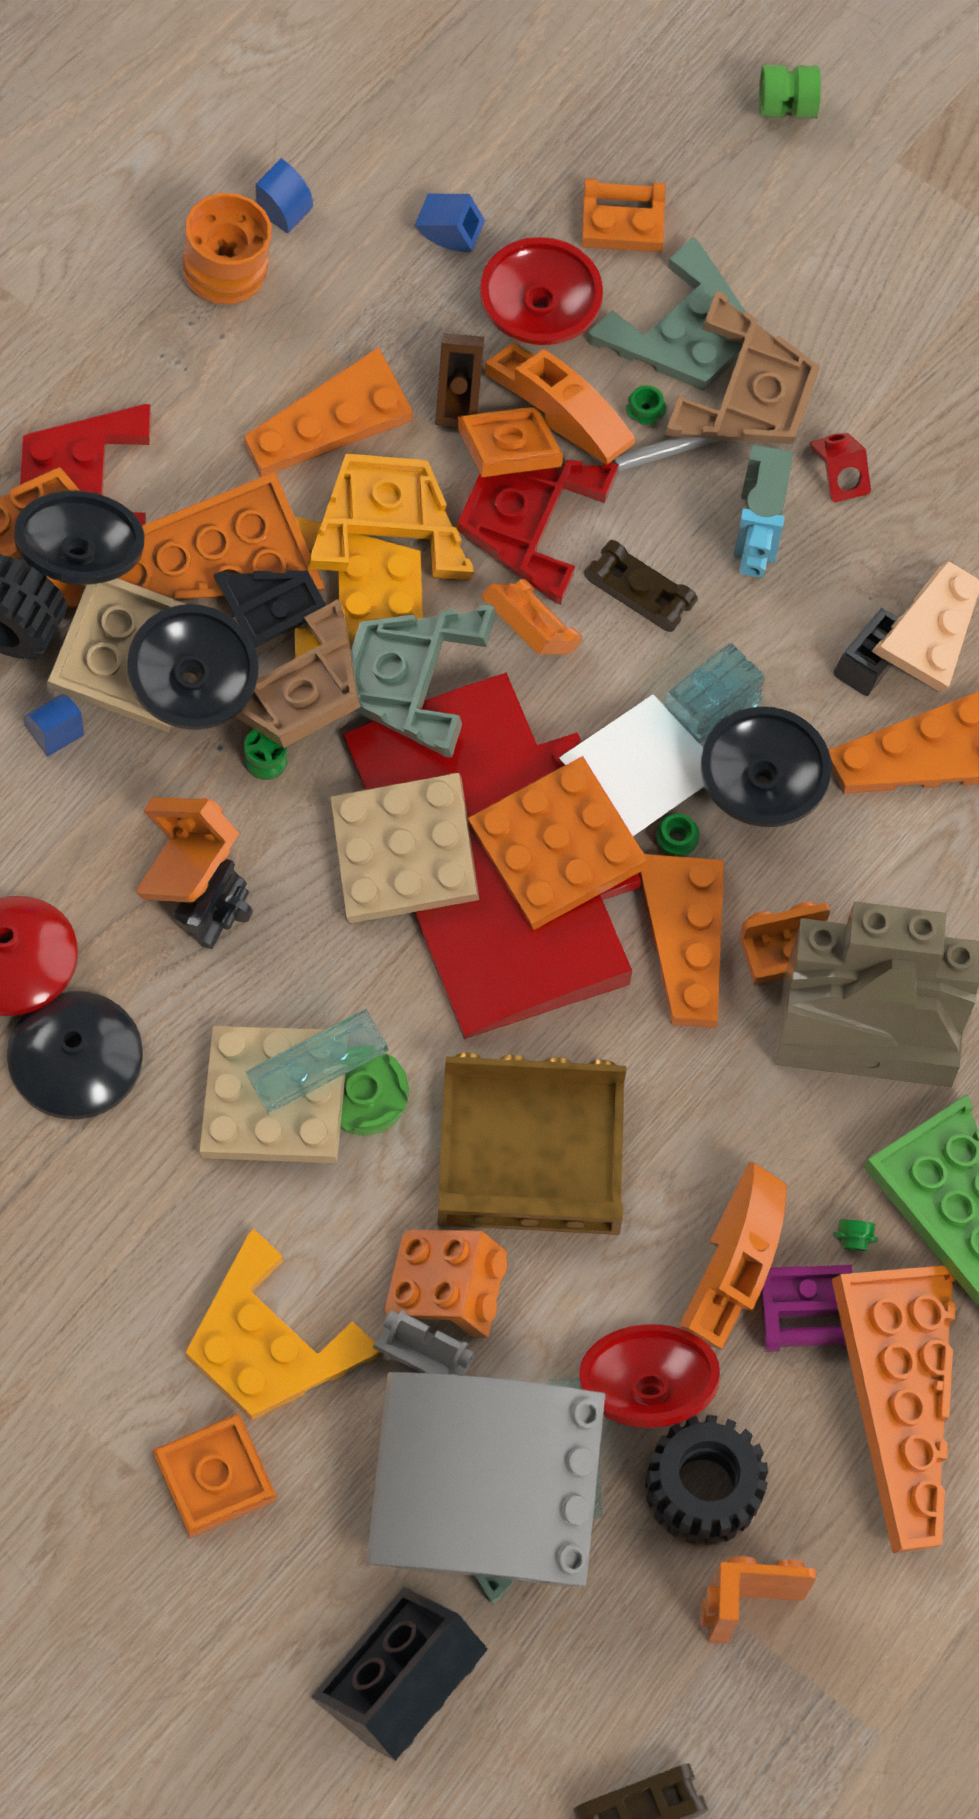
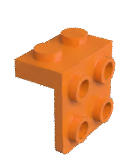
M152 797L143 811L163 831L169 840L137 887L136 892L142 899L193 902L206 891L210 878L220 863L228 857L230 848L240 833L222 815L223 809L211 799Z
M408 1230L401 1238L385 1304V1312L389 1314L393 1310L400 1313L401 1310L407 1312V1315L414 1319L451 1320L472 1338H488L492 1321L497 1314V1298L501 1280L507 1270L508 1252L482 1230Z
M734 1556L728 1558V1562H720L710 1586L707 1587L706 1598H702L700 1624L701 1627H708V1642L727 1643L739 1621V1597L804 1600L816 1581V1569L805 1567L804 1562L793 1559L778 1560L776 1565L757 1564V1560L752 1557Z

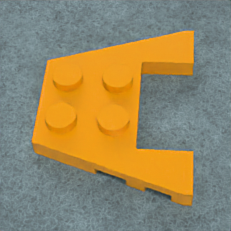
M345 454L308 561V569L346 571L349 564L348 533L429 539L431 544L432 578L470 580L473 574V565L470 558H465L460 546L462 539L457 528L451 525L445 511L447 504L428 460Z
M295 517L311 554L321 523ZM348 533L349 564L346 571H338L339 602L345 614L350 648L352 649L359 624L362 621L415 615L416 619L423 618L421 551L362 534ZM295 628V658L320 646L308 628Z
M255 1229L248 1233L185 1352L186 1359L251 1421L304 1396L306 1391L328 1380L332 1382L346 1375L347 1371L365 1362L369 1364L377 1360L382 1355V1352L373 1348L375 1342L353 1321L320 1353H316L253 1294L252 1291L283 1263V1255Z

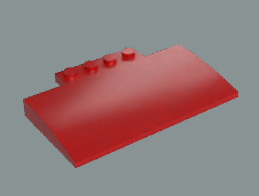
M507 672L424 700L422 710L460 716L462 727L452 758L445 757L376 721H372L344 734V741L364 790L459 773L463 784L467 818L565 766L559 758L582 743L577 732L537 745ZM469 825L479 900L413 912L463 1039H467L630 985L632 968L603 900L639 889L641 879L637 873L533 930Z

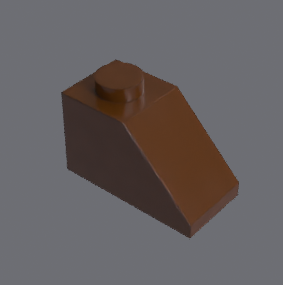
M443 333L435 425L458 427V417L478 414L484 336Z

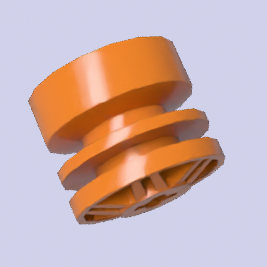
M217 193L207 196L192 207L185 225L182 274L188 287L199 297L216 304H235L250 299L260 291L267 275L268 255L271 245V222L265 210L254 200L236 193Z

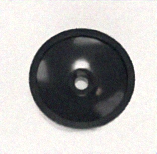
M60 491L35 499L20 512L14 530L16 548L25 562L53 580L73 585L101 584L128 573L141 559L145 541L141 523L127 507L109 497L86 491Z
M177 605L153 615L135 634L127 658L129 683L139 703L158 720L182 729H208L231 720L244 709L251 699L258 679V657L250 636L237 621L226 613L203 605ZM185 673H193L198 680L189 683L183 679V675Z
M751 707L727 716L709 734L701 756L702 780L714 803L734 819L759 827L784 826L806 817L823 800L831 778L832 765L830 753L819 732L802 717L775 707ZM764 776L770 782L767 784L759 783L756 777Z
M85 991L62 992L53 1001L40 1009L23 1014L12 1030L7 1047L8 1069L18 1093L35 1109L61 1119L90 1118L114 1108L127 1097L135 1086L143 1062L142 1040L138 1028L130 1015L120 1005L107 997ZM71 1038L81 1040V1044L75 1048L65 1045L67 1040Z

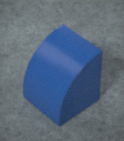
M282 158L256 183V203L265 210L270 222L286 233H289L313 208V198L306 182Z
M427 194L415 227L423 236L441 247L460 252H472L485 219L470 194Z
M65 694L55 697L23 717L25 727L47 757L84 736L81 710Z

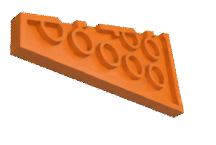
M979 691L829 749L832 765L831 771L843 794L895 790L897 786L923 784V788L939 787L940 783L962 782V785L979 784Z

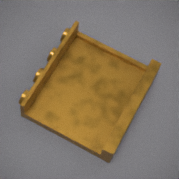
M464 1052L456 1054L454 1057L446 1056L437 1226L619 1235L623 1221V1202H621L624 1082L627 1066L616 1065L615 1062L610 1060H594L589 1064L571 1063L570 1060L561 1057H552L545 1061H527L519 1055H505L500 1057V1059L481 1058L480 1055Z

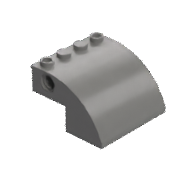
M389 1372L387 1375L366 1564L453 1576L478 1575L553 1586H586L605 1393L489 1377Z

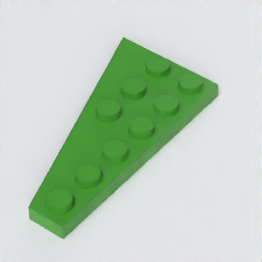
M967 1094L870 1157L863 1167L979 1307V1130L971 1114L973 1106Z

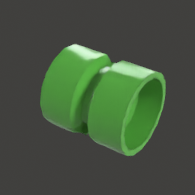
M762 65L759 85V111L761 117L783 118L787 112H791L795 118L818 117L821 96L819 66L796 65L793 71H788L785 65Z

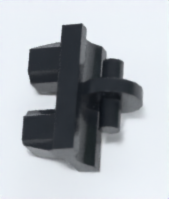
M225 859L220 863L210 878L208 887L201 895L198 903L180 902L173 914V918L178 926L194 934L202 947L213 949L223 928L230 930L234 921L248 922L253 914L252 908L245 902L249 891L245 888L247 883L235 872L233 860Z

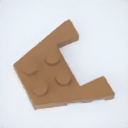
M716 291L702 329L742 344L719 410L678 396L664 435L670 437H700L719 440L793 444L820 366L779 335L775 338L757 324L758 319L747 311L743 314L728 302L730 298L722 292Z
M338 599L304 617L308 629L320 646L258 678L251 699L244 709L235 716L283 748L361 707L345 614ZM196 675L191 677L192 682H196L198 680Z

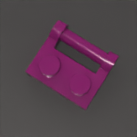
M852 1265L770 1268L760 1293L764 1351L779 1352L780 1347L842 1345L843 1349H847L842 1324L841 1326L780 1328L779 1317L839 1315L832 1279L840 1274L853 1273Z

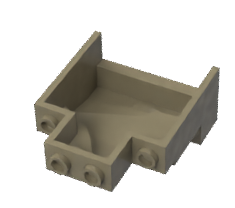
M854 901L847 924L801 918L782 982L774 1065L952 1087L960 1068L962 1034L975 1005L976 993L979 988V941L945 937L946 913Z

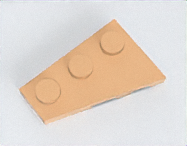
M949 561L941 565L915 596L914 602L908 610L891 626L892 630L871 652L939 692L948 688L979 594V579Z

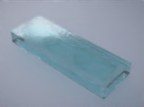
M364 1009L245 1072L262 1105L269 1114L389 1050L367 1009Z

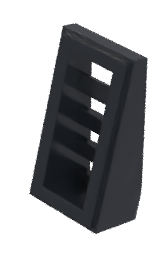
M881 608L844 651L834 670L835 677L864 696H868L893 665L871 652L876 644L886 637L885 634L877 629L880 628L889 633L892 630L891 626L898 617Z

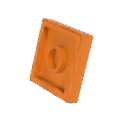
M537 407L458 417V431L481 477L562 467L563 454Z
M240 1413L152 1450L189 1538H193L277 1501L275 1491Z

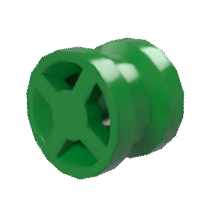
M255 729L247 734L244 741L245 766L248 772L261 780H271L279 777L287 766V747H281Z

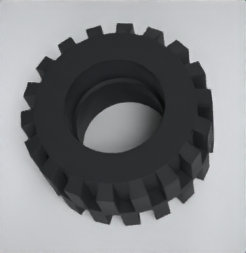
M0 554V653L19 659H36V657H41L44 654L67 611V601L60 589L38 570L22 561Z
M707 1415L705 1422L699 1423L698 1417L693 1416L686 1420L685 1426L681 1427L678 1423L670 1427L668 1435L666 1437L662 1435L657 1442L646 1475L645 1488H648L646 1498L649 1507L654 1506L656 1509L655 1519L659 1524L666 1521L669 1524L667 1532L674 1537L680 1531L687 1534L685 1542L696 1544L697 1538H705V1545H716L719 1537H723L725 1542L735 1538L737 1531L740 1529L743 1532L750 1525L752 1518L756 1516L767 1489L768 1482H765L768 1475L767 1462L761 1461L764 1452L760 1444L752 1446L750 1443L753 1435L746 1428L741 1434L734 1430L737 1422L727 1418L726 1424L722 1425L717 1423V1415ZM704 1459L716 1462L730 1475L733 1482V1491L727 1497L717 1501L698 1499L684 1488L680 1480L679 1471L685 1464L694 1460Z

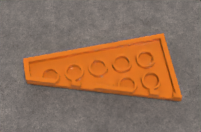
M276 472L143 525L145 541L141 559L132 570L118 578L177 601L224 598L214 579V574L218 572L244 574L254 573V571H271L273 573L308 571L317 589L325 591L317 569H308V561L311 554ZM47 577L63 593V597L67 601L66 608H78L86 585L67 584Z
M945 1266L840 1274L832 1279L892 1554L933 1549L942 1545L945 1489L941 1486L942 1461L947 1459L948 1442L943 1441L944 1421L949 1418L953 1361V1348L949 1345L950 1322L955 1320L956 1303L951 1302L952 1282L956 1279Z

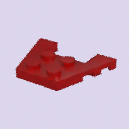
M142 404L23 435L20 485L61 467L80 491L103 495L106 445H150L151 404ZM132 512L142 526L146 524V512Z
M567 460L565 464H562V467L481 477L479 473L458 520L457 530L516 575L526 579L535 589L554 603L561 605L574 576L575 566L536 551L563 490L566 489L605 503L617 477L619 464L610 462L608 464L603 463V466L582 465V461Z

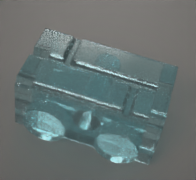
M729 643L667 693L665 707L696 741L701 743L724 718L737 711L756 707L763 698L761 693L765 677L751 661L746 660V656L736 646Z

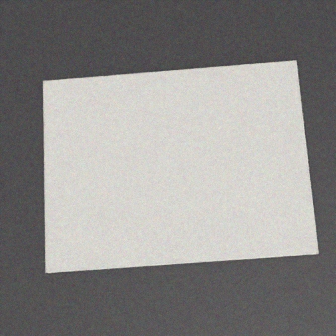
M651 695L559 758L565 765L581 756L585 758L633 836L704 787L701 775L703 747L654 695Z

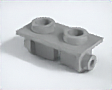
M393 1310L389 1312L383 1325L385 1329L374 1344V1349L421 1373L465 1375L476 1358L474 1356L475 1352L468 1349V1343H461L440 1331H437L435 1335L429 1333L428 1325L410 1317L404 1310H401L400 1313Z

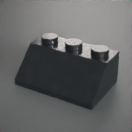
M403 1587L311 1697L367 1746L396 1761L411 1746L415 1737L433 1715L443 1707L445 1701L462 1680L473 1671L476 1663L486 1653L488 1648L457 1612Z

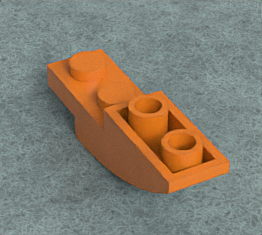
M513 342L485 362V375L545 412V421L550 429L603 463H610L635 444L634 435L605 399L578 373L547 350L542 349L533 355Z
M754 1162L748 1163L712 1235L710 1243L716 1246L717 1249L679 1324V1327L695 1334L711 1347L723 1349L742 1308L753 1310L772 1265L784 1220L787 1184Z

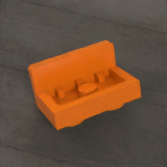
M811 901L802 902L793 906L788 911L774 914L771 911H761L743 921L739 940L754 986L784 978L801 918L828 922L830 908L827 902L815 904Z

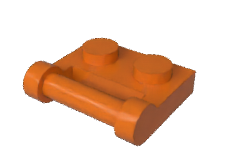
M585 178L582 247L662 252L666 183L653 182V186L597 183L595 178ZM596 199L651 202V208L596 205Z
M521 579L515 584H490L481 595L489 605H494L495 611L537 654L566 655L577 648L583 639V636L575 628H568L533 593L534 587L526 579Z

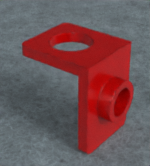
M837 433L810 442L811 449L826 464L829 495L833 502L870 494L871 485L866 448L849 433ZM848 467L856 468L859 471L857 484L850 489L840 488L838 485L840 472Z

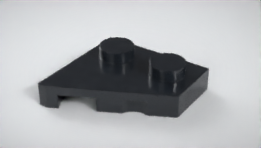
M254 571V573L244 574L218 572L214 574V579L236 621L250 636L255 648L306 623L305 616L326 606L308 571H287L285 573Z

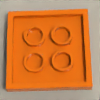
M583 756L468 818L470 827L533 930L649 867L648 859Z

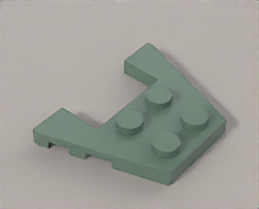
M692 237L669 258L668 268L695 290L645 335L612 310L588 332L587 342L598 348L604 345L617 350L620 357L632 362L636 358L656 366V371L705 390L737 361L742 347L741 343L702 329L715 292H722L730 298L728 302L743 314L745 309L699 241Z
M494 605L477 606L478 611L457 613L456 609L440 611L439 616L416 619L415 615L360 622L351 649L361 706L354 711L445 757L452 758L462 727L460 716L422 710V706L442 643L448 641L487 647L496 618Z

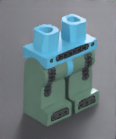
M753 444L751 446L741 496L742 499H747L745 509L743 508L733 555L742 557L739 569L740 574L762 578L765 574L767 562L775 563L785 516L782 515L794 452Z

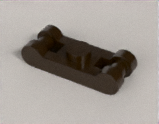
M609 540L602 548V556L599 560H593L584 570L585 577L593 585L668 632L675 630L681 622L680 615L684 611H690L698 601L696 593L691 588L683 584L678 585L629 554L627 549L615 540ZM614 567L624 572L620 578L611 574L610 571ZM664 598L669 601V604L661 606L658 604V601Z
M690 1763L584 1802L576 1806L573 1811L577 1819H603L602 1815L613 1810L618 1819H693L706 1813L709 1809L704 1797L698 1796L692 1783V1780L696 1777ZM674 1788L680 1803L668 1807L662 1791Z

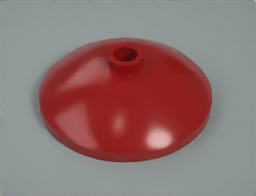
M532 237L512 242L492 256L482 273L480 299L483 310L489 320L505 335L527 344L555 345L578 337L593 324L602 305L603 283L594 262L579 248L554 238ZM535 305H543V306H545L546 308H537V307H534V306H535Z
M28 896L0 897V941L7 937H13L7 943H0V1016L22 1015L47 1005L67 987L77 967L78 943L69 920L53 905Z
M644 1324L619 1329L594 1343L581 1361L579 1381L581 1390L605 1393L604 1417L630 1427L661 1428L683 1422L695 1416L709 1405L719 1388L720 1366L712 1348L695 1334L668 1325Z

